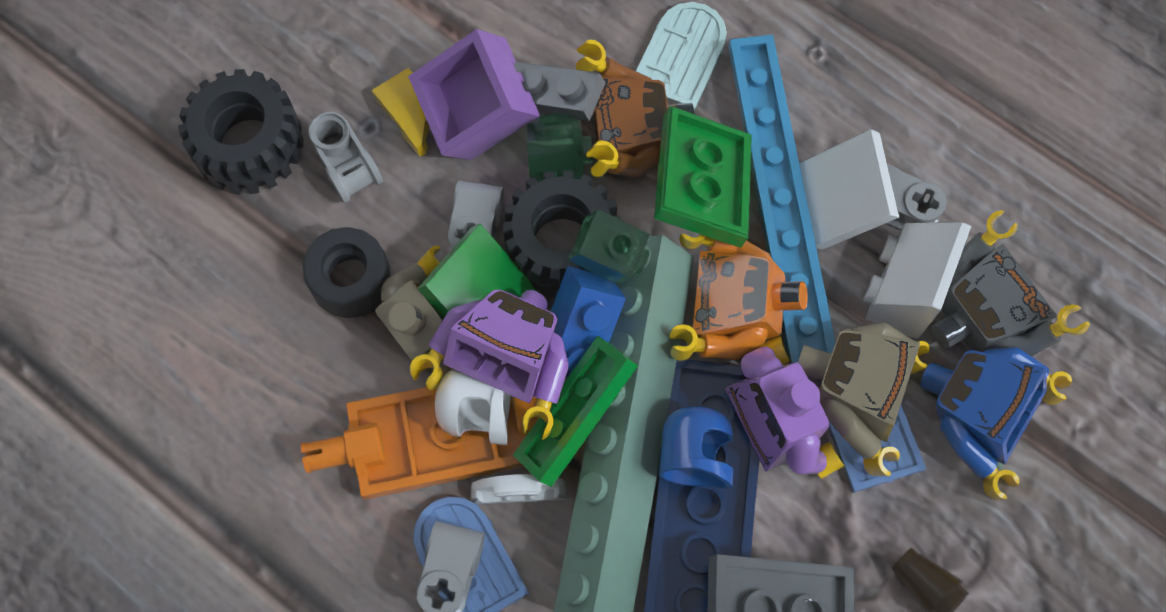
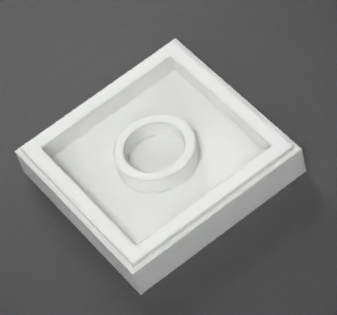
M870 129L799 163L817 249H826L899 218L880 133Z

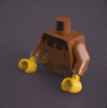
M588 40L577 48V52L586 57L576 62V70L591 72L594 70V72L600 73L605 81L604 88L593 111L596 144L586 153L587 157H594L598 160L591 167V173L595 177H601L605 172H609L610 174L639 178L659 164L663 115L668 107L673 106L694 114L693 103L667 105L664 82L653 80L607 57L604 47L599 42Z

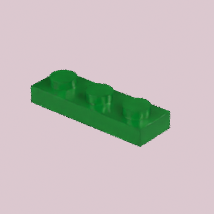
M598 335L564 382L557 404H551L550 412L553 416V427L549 436L542 440L547 425L544 419L539 417L513 456L539 482L552 487L638 365L614 345Z

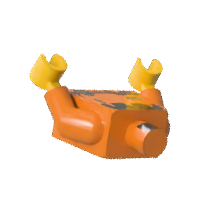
M680 234L679 241L683 247L695 249L704 244L707 246L708 251H700L693 328L684 324L677 325L671 330L669 335L671 339H683L689 345L686 347H672L670 354L675 360H687L693 352H699L700 357L739 360L763 345L766 339L775 338L782 332L783 311L806 309L808 302L806 284L803 281L785 282L784 272L766 251L748 241L739 248L701 234L699 237Z

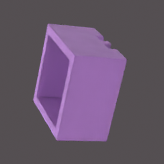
M475 29L408 76L442 156L473 160L540 116L530 92H526L523 88L522 82L524 78L522 74L515 70L514 64L516 60L506 38Z

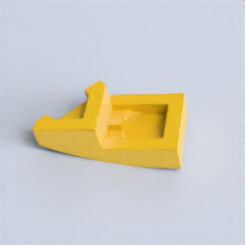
M407 68L374 88L372 92L377 103L397 124L402 137L421 157L426 154L428 149L426 138L430 127L408 77L413 72Z

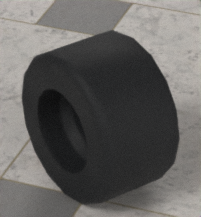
M351 227L331 229L317 237L307 249L302 264L304 281L317 304L331 315L343 318L364 316L376 309L382 302L381 287L386 279L391 276L387 257L377 239L364 230ZM351 259L359 260L364 264L365 274L353 285L340 287L331 282L330 273L337 264Z

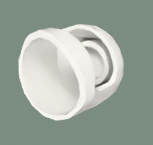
M451 369L445 373L438 385L435 395V416L442 430L452 436L460 437L464 432L470 430L484 431L489 433L490 443L507 445V423L511 395L455 369Z

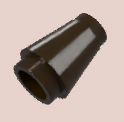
M910 548L892 567V570L899 575L901 581L924 612H954L969 595L961 586L963 580L922 554H919L913 548Z

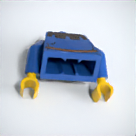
M1010 347L985 350L983 352L975 350L966 351L954 371L932 362L924 371L920 384L921 388L939 395L936 402V410L940 422V430L957 456L977 477H985L983 488L988 497L995 500L1007 499V496L998 488L999 478H1003L1009 486L1016 487L1019 485V477L1011 470L999 471L996 468L997 462L1003 465L1006 464L1041 400L1046 404L1055 405L1067 399L1064 394L1059 393L1055 389V386L1064 389L1071 385L1072 379L1067 372L1063 371L1050 375L1049 368L1020 348Z

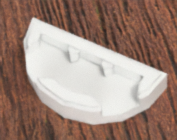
M532 474L489 477L477 480L470 486L471 502L475 504L559 501L567 498L566 481L559 477L552 487L539 482Z

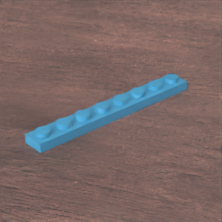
M773 34L730 39L728 50L743 129L745 133L752 135L751 171L766 250L772 260L784 272L785 282L803 281L807 287L808 302L806 309L783 311L782 334L786 354L790 359L788 364L798 362L804 345L832 353L836 342Z

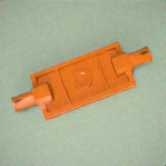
M427 387L349 402L346 403L349 428L344 430V435L308 443L301 442V453H305V457H302L303 466L306 473H312V471L349 464L350 468L356 469L360 494L363 500L521 468L524 466L513 454L539 419V417L531 418L528 422L526 433H523L522 423L524 415L531 407H535L538 398L533 396L530 403H527L511 395L507 423V445L490 443L489 433L484 431L470 430L464 432L460 437L444 432L435 416V395L437 389L428 390Z

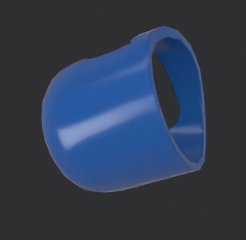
M703 406L683 407L669 415L662 431L660 478L686 486L732 488L733 468L728 464L715 461L718 449L733 441V430L727 417L715 409Z

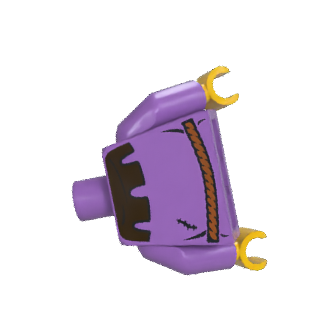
M493 290L482 301L475 300L448 311L428 344L432 348L429 354L419 355L412 360L410 374L414 381H416L424 369L433 368V373L428 377L426 386L428 390L437 389L443 378V372L439 364L444 358V365L504 391L522 401L530 403L533 396L537 397L535 407H531L524 415L522 430L525 434L529 420L534 417H540L544 419L547 425L542 440L549 436L553 427V416L550 408L552 403L557 404L568 371V359L563 339L554 333L558 319L554 313L546 310L547 301L542 294L528 290L519 298L503 290Z
M778 336L765 341L763 345L743 357L741 370L747 378L727 386L725 390L765 472L787 463L788 467L797 474H818L823 479L842 468L844 464L839 459L830 441L820 446L819 439L829 428V420L819 402V389L813 382L808 380L802 366L798 362L787 364L790 362V359L785 352L781 337Z

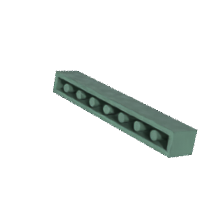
M664 235L625 239L617 287L626 300L609 342L635 362L638 367L587 437L554 612H633L661 454L663 425L667 419L677 362L671 356L670 351L673 346H679L680 339H671L669 335L675 326L683 324L695 258Z

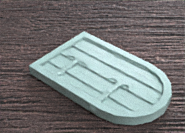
M687 2L672 7L657 24L653 37L636 71L653 80L664 82L668 102L673 104L693 103L695 111L717 61L723 53L727 34L724 20L716 10L706 4Z

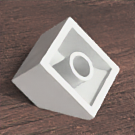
M905 223L897 238L889 235L879 257V261L886 264L882 276L873 275L863 301L870 303L865 319L874 323L886 322L904 335L918 339L941 311L971 226L965 223Z

